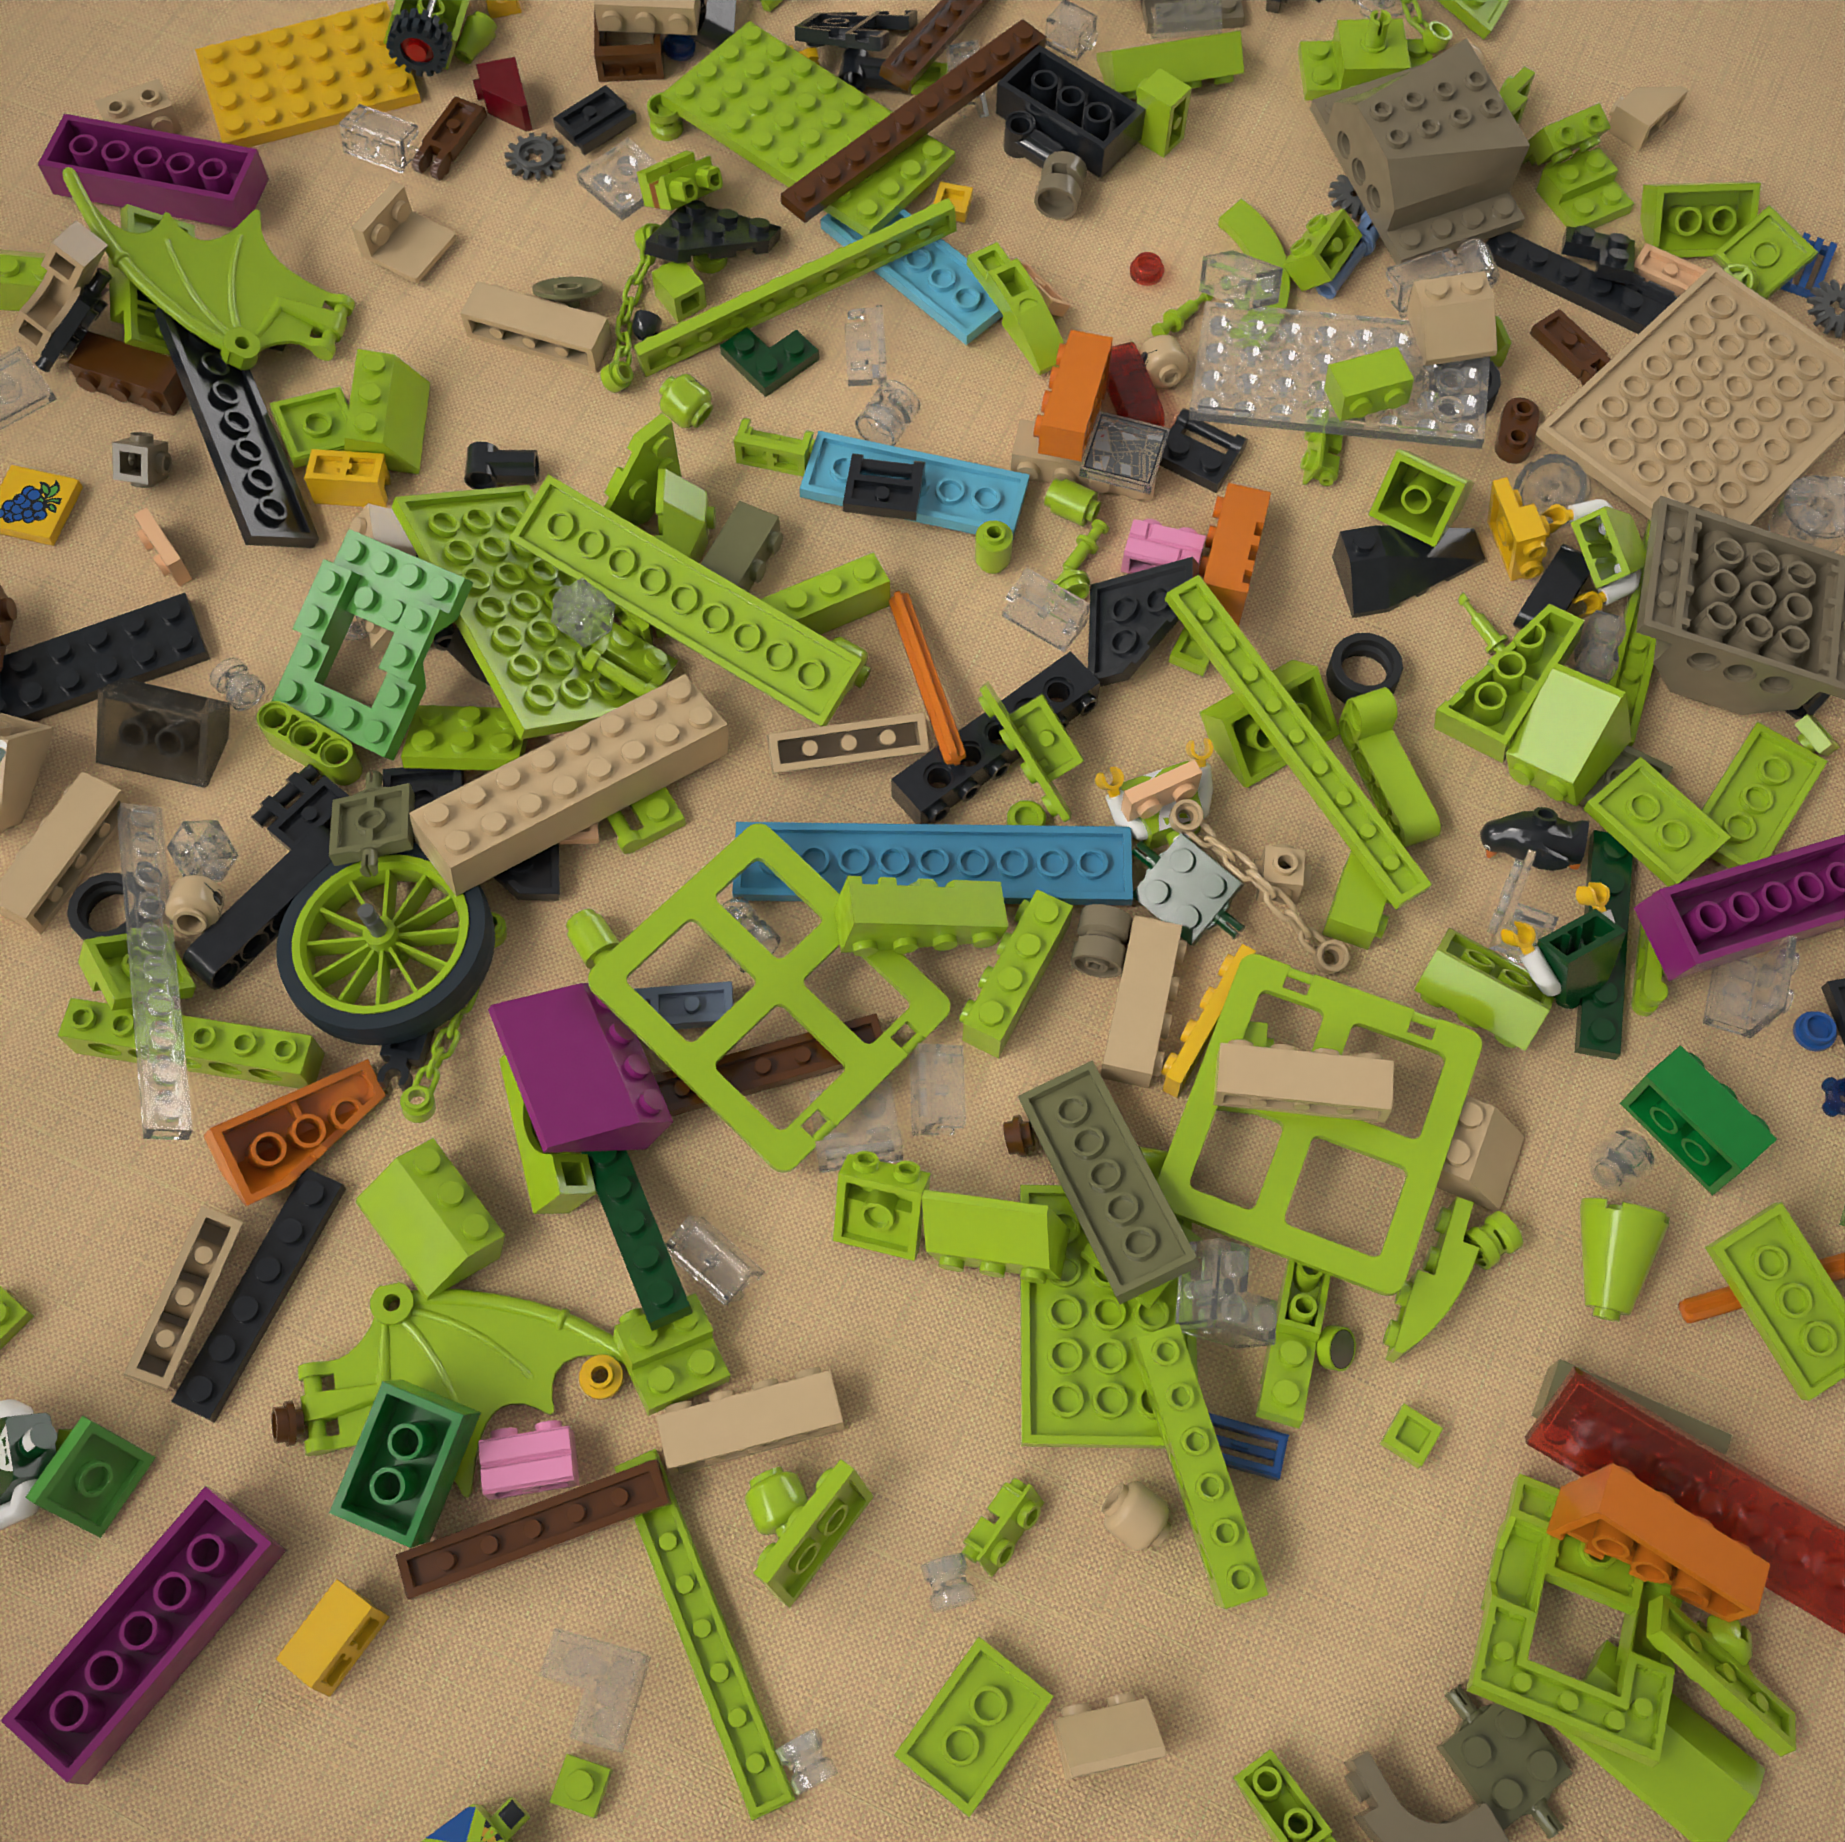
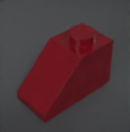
M510 57L476 64L479 79L473 80L478 101L485 100L487 113L526 132L533 131L516 58Z

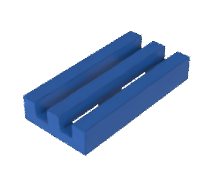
M1804 232L1802 237L1818 251V254L1824 256L1811 289L1813 287L1820 288L1818 283L1824 280L1838 244L1831 242L1829 246L1823 245V238L1817 237L1816 241L1809 240L1811 234ZM1817 257L1804 268L1798 285L1792 283V278L1780 289L1804 298L1816 297L1805 287Z
M1209 1413L1213 1427L1277 1444L1276 1451L1216 1435L1220 1447L1273 1461V1466H1268L1222 1453L1226 1467L1276 1481L1280 1479L1289 1437L1288 1434Z

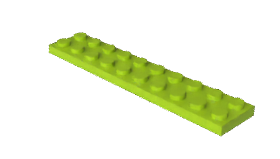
M549 474L509 537L515 544L820 727L828 725L865 664L859 657Z

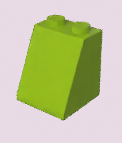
M1398 449L1368 515L1436 547L1461 513L1475 482L1410 451Z
M1557 663L1551 670L1506 751L1510 776L1521 785H1531L1544 791L1553 800L1565 801L1577 807L1631 742L1626 692Z

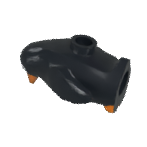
M1538 807L1534 811H1522L1486 822L1480 831V837L1485 847L1487 858L1493 857L1498 852H1504L1521 863H1527L1542 870L1554 871L1567 867L1578 870L1586 850L1589 821H1566L1559 818L1554 810Z

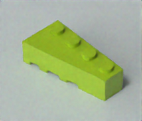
M1548 604L1514 636L1513 641L1501 652L1498 651L1492 656L1479 673L1473 678L1470 677L1460 686L1459 691L1450 700H1445L1436 709L1434 729L1503 763L1506 759L1507 749L1551 670L1557 663L1565 665L1580 642L1585 620Z

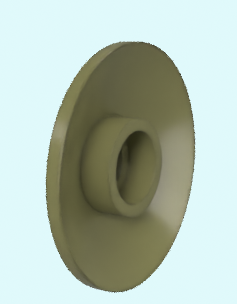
M589 277L552 278L540 281L532 286L534 295L545 300L563 303L576 309L580 307L581 300L590 298L603 290V283L600 280Z

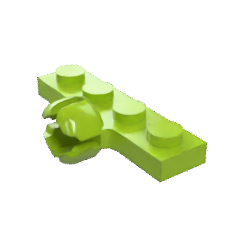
M1664 1595L1649 1601L1646 1637L1657 1650L1665 1653L1692 1681L1702 1686L1718 1701L1723 1709L1730 1711L1750 1729L1758 1740L1767 1744L1780 1757L1796 1751V1713L1751 1672L1748 1663L1752 1657V1636L1745 1625L1741 1626L1739 1620L1727 1622L1714 1615L1707 1617L1706 1627L1705 1623L1700 1620L1694 1623Z

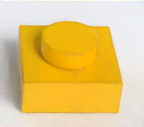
M940 181L933 204L949 198L955 207L956 221L965 223L973 199V187Z

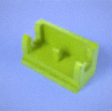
M742 419L737 435L734 438L736 463L801 477L804 476L815 443V439H813L814 432L806 430L803 440L754 430L750 426L751 419Z

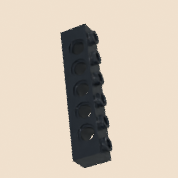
M1070 651L1001 701L1010 714L1043 693L1066 729L1072 719L1079 714L1085 716L1095 708L1098 703L1100 681ZM1057 697V698H1061V699H1063V700H1065V701H1063V702H1055V701L1051 700V698ZM984 712L959 730L966 751V758L961 760V763L973 761L977 763L975 766L946 764L940 748L937 746L891 779L892 798L915 824H929L930 822L935 824L941 821L949 813L950 808L959 801L966 802L974 797L979 791L980 786L991 778L996 780L1008 771L1010 764L1022 756L1017 749L1010 751L1006 744L997 745L991 742L996 739L1003 740L999 731L1004 728L996 715L990 718ZM942 782L947 786L944 788H934L931 784Z

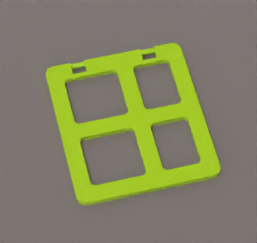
M756 823L747 827L590 970L588 985L590 990L773 1170L787 1173L794 1170L826 1136L947 1018L950 1012V1001L903 954L895 953L894 949L879 950L873 955L863 956L862 958L908 1001L909 1008L871 1044L864 1043L804 984V980L840 946L834 908L840 894L770 827L765 824ZM756 861L763 862L821 918V923L784 958H776L716 899L718 894ZM689 922L696 923L755 980V985L704 1034L693 1042L685 1040L627 982V978ZM776 1007L784 1008L844 1067V1072L783 1130L775 1128L716 1069V1064ZM907 1024L916 1034L905 1045L900 1047L891 1038ZM818 1111L827 1122L814 1135L810 1136L801 1126Z
M1259 954L1247 955L1241 960L1157 1183L1174 1215L1178 1218L1380 1295H1395L1405 1284L1482 1050L1480 1036L1469 1028L1440 1018L1439 1020L1390 1000L1316 974L1311 975L1294 969L1290 965ZM1286 977L1310 985L1307 995L1284 988L1283 985ZM1269 994L1321 1014L1322 1023L1311 1052H1314L1316 1049L1328 1048L1339 1052V1055H1342L1351 1029L1361 1027L1442 1057L1444 1061L1443 1068L1418 1138L1411 1139L1362 1120L1238 1108L1276 1122L1282 1128V1134L1255 1207L1246 1209L1192 1188L1190 1180L1216 1110L1219 1105H1213L1216 1062L1220 1043H1228L1231 1040H1243L1256 1003L1261 995ZM1413 1021L1435 1029L1432 1039L1430 1040L1407 1032L1410 1022ZM1314 1139H1322L1404 1171L1406 1178L1380 1255L1374 1257L1290 1226L1286 1222V1211L1309 1146Z

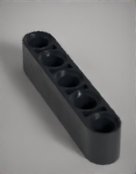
M321 825L307 834L235 902L215 924L211 925L188 947L183 955V964L214 990L221 989L230 983L278 937L283 917L294 897L332 862L329 857L331 829L326 825Z

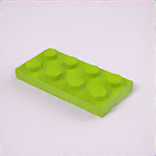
M1757 722L1701 809L1731 836L1728 842L1710 858L1727 868H1733L1770 857L1828 761Z
M1782 1202L1771 1204L1705 1247L1801 1400L1810 1401L1845 1378V1300Z

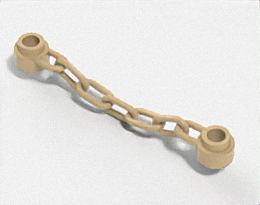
M1183 799L1173 806L1169 813L1171 827L1178 833L1187 834L1201 848H1209L1222 857L1225 867L1239 879L1246 882L1251 881L1264 894V902L1282 921H1288L1297 932L1299 943L1313 956L1314 964L1319 971L1325 974H1336L1346 967L1349 962L1347 947L1338 940L1327 941L1316 929L1307 927L1297 915V908L1294 902L1279 887H1272L1258 873L1255 863L1239 850H1230L1219 842L1215 832L1203 821V810L1197 802ZM1178 814H1187L1191 819V823H1181L1178 819ZM1199 826L1209 834L1204 837V842L1193 833ZM1235 856L1251 868L1246 870V875L1230 863L1235 860ZM1277 894L1290 907V909L1284 911V914L1270 900L1275 899ZM1313 935L1322 944L1314 950L1305 939L1309 940ZM1325 952L1331 953L1334 956V965H1329L1324 961L1323 955Z

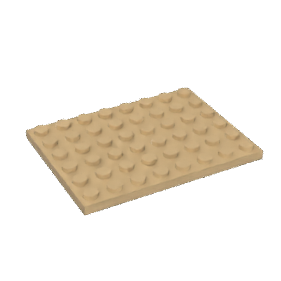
M1714 264L1541 424L1535 436L1649 520H1651L1654 502L1660 496H1664L1753 526L1845 434V353Z

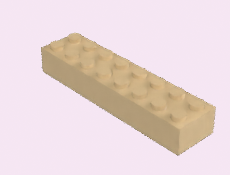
M684 674L410 812L415 841L453 893L458 896L727 755L728 724Z

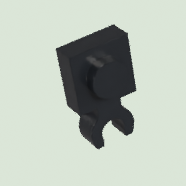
M435 1030L408 1041L382 1045L379 1055L384 1062H388L381 1067L377 1075L378 1083L382 1089H387L390 1080L397 1075L401 1076L398 1085L403 1092L412 1087L413 1076L410 1073L411 1066H424Z

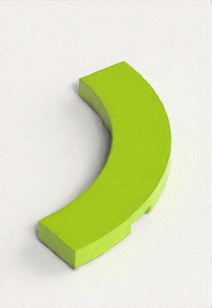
M1240 199L1219 217L1218 227L1225 231L1237 243L1242 252L1248 256L1252 266L1254 295L1245 317L1230 333L1229 342L1256 360L1268 348L1279 331L1289 299L1290 275L1283 267L1287 258L1275 232L1252 206L1243 199Z

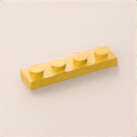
M1241 944L1235 956L1227 954L1217 974L1222 977L1217 988L1208 987L1199 1004V1008L1203 1009L1198 1021L1192 1018L1189 1020L1180 1037V1041L1184 1042L1179 1054L1171 1052L1161 1070V1074L1166 1076L1162 1091L1176 1098L1179 1096L1212 1038L1217 1019L1220 1017L1241 960L1247 955L1256 954V950Z

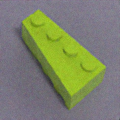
M847 876L834 907L841 953L853 952L855 956L859 957L873 955L879 950L893 949L895 953L905 954L921 947H934L937 951H946L963 944H973L976 948H986L997 944L1008 929L1001 882L952 880L945 887H938V883L933 879L919 878L916 882L905 886L897 885L896 877H880L877 880L878 884H863L862 876Z

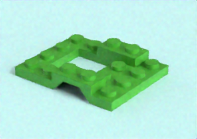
M348 529L334 563L323 559L292 629L302 634L271 701L286 703L347 740L394 761L426 690L423 662L436 633L458 619L474 582ZM354 616L394 633L378 667L386 671L387 674L372 707L324 686Z

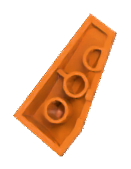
M366 1059L211 1127L203 1137L221 1174L246 1207L287 1188L386 1095L378 1083L377 1076L369 1059Z

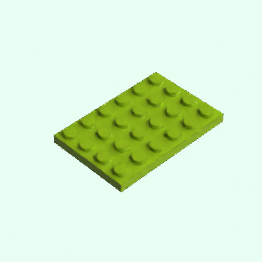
M1020 1185V1202L1049 1206L1070 1228L1061 1280L1047 1278L1045 1284H1037L1020 1279L1021 1447L1165 1449L1130 1339L1179 1324L1198 1379L1194 1269L1174 1278L1150 1310L1135 1298L1119 1304L1106 1276L1080 1256L1089 1241L1062 1186ZM1176 1217L1179 1222L1192 1231L1191 1222Z

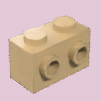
M159 78L95 101L103 121L173 134L183 131Z

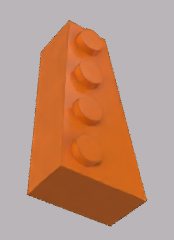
M1070 330L1067 343H1060L1056 359V365L1059 367H1052L1049 379V389L1052 390H1045L1041 406V412L1044 415H1037L1033 437L1039 438L1038 454L1082 462L1090 440L1091 430L1095 426L1096 416L1101 409V400H1104L1106 395L1113 337Z
M1228 483L1225 496H1217L1212 518L1219 520L1217 527L1209 526L1205 547L1210 548L1211 551L1209 557L1202 555L1199 575L1239 627L1271 492Z

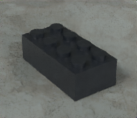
M1041 45L1034 48L997 83V115L1006 120L1007 116L1014 111L1030 113L1035 119V127L1066 146L1068 152L1079 156L1085 162L1087 170L1099 178H1102L1142 139L1145 108Z

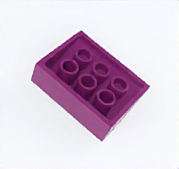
M579 983L492 1004L488 1009L544 1153L646 1150L673 1123L671 1114L637 1035L590 990L588 983Z

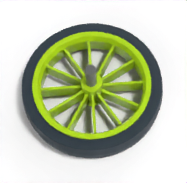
M413 843L412 850L380 856L378 858V874L376 876H373L372 873L371 877L363 876L360 872L361 861L334 866L333 862H331L294 897L283 917L276 949L277 966L281 980L297 1009L314 1025L335 1038L361 1045H383L400 1043L424 1035L443 1025L464 1008L480 988L490 968L495 947V926L487 898L481 886L477 885L456 896L417 843ZM397 882H417L395 914ZM385 884L382 916H379L374 907L364 901L361 893ZM433 888L447 895L444 899L416 914ZM357 897L361 903L357 914L365 926L336 913L346 903ZM457 911L459 927L425 930ZM328 922L360 936L319 940ZM456 943L448 962L413 948ZM348 954L316 973V956ZM410 958L439 971V973L418 990L403 965ZM399 967L414 993L388 1003L390 971ZM357 970L338 999L324 990V988ZM378 970L375 1005L364 1006L354 1004Z

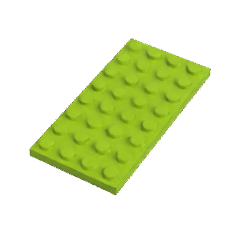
M750 21L661 94L662 105L673 112L676 110L680 117L787 187L795 184L893 113ZM926 134L825 208L824 211L863 237L879 231L955 162L956 152Z
M529 485L395 497L391 508L418 557L474 582L455 623L520 740L573 731L639 697L599 672L593 670L591 673L581 667L590 649L595 646L611 624L591 589L509 539L535 496Z

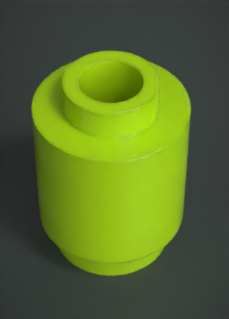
M1057 478L1054 479L1044 500V505L1051 508V513L1080 526H1085L1088 521L1093 522L1101 508V502L1097 500L1098 492L1066 478L1063 481Z
M991 520L981 524L976 531L975 561L987 573H999L1011 561L1013 533L1007 524Z
M584 909L577 912L566 923V928L568 929L567 937L589 969H592L620 943L603 916L596 914L593 909Z

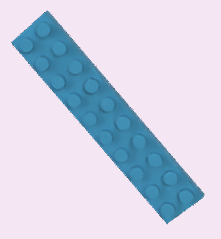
M736 822L735 838L752 824L761 823L770 827L839 894L847 876H862L863 884H878L877 880L880 877H896L897 885L905 886L916 882L919 878L933 879L938 883V887H945L952 880L1001 882L1004 904H1021L1024 899L1030 902L1035 891L1038 889L1070 905L1104 904L1132 906L1133 882L1130 827ZM760 861L752 863L733 881L732 895L734 901H803Z

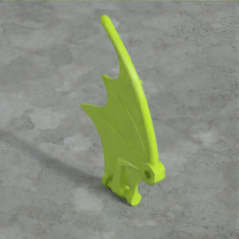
M66 167L63 170L64 182L91 232L108 244L105 252L110 257L112 266L119 268L141 292L183 327L210 345L220 349L222 359L226 364L240 370H248L257 363L259 352L282 344L301 345L309 349L321 360H332L336 352L335 343L339 342L348 324L346 317L351 316L353 313L355 302L348 295L333 294L311 284L284 266L271 252L265 242L261 231L260 210H253L235 229L213 240H200L192 237L175 222L170 213H164L159 224L151 231L133 233L114 225L99 212L91 202L77 172L73 168ZM324 303H326V304L329 305L333 310H329V309L322 308V307H323ZM312 332L321 338L310 337V334Z
M401 1282L384 1286L380 1285L370 1298V1309L374 1316L372 1324L363 1339L348 1354L335 1360L309 1362L298 1366L299 1381L304 1382L305 1395L300 1397L301 1409L304 1415V1425L308 1426L309 1437L308 1440L304 1441L305 1455L319 1456L336 1450L355 1447L382 1381L402 1379L481 1412L454 1479L461 1494L468 1498L472 1495L476 1459L479 1450L478 1443L482 1438L486 1425L496 1412L509 1405H526L539 1409L548 1415H553L555 1412L553 1384L556 1374L565 1363L578 1357L608 1355L619 1363L624 1364L612 1334L570 1314V1310L567 1308L560 1310L526 1299L463 1289H447L426 1301L419 1290H410ZM400 1300V1305L396 1310H388L392 1301ZM334 1375L335 1389L323 1391L321 1379ZM338 1419L340 1435L327 1436L326 1423Z

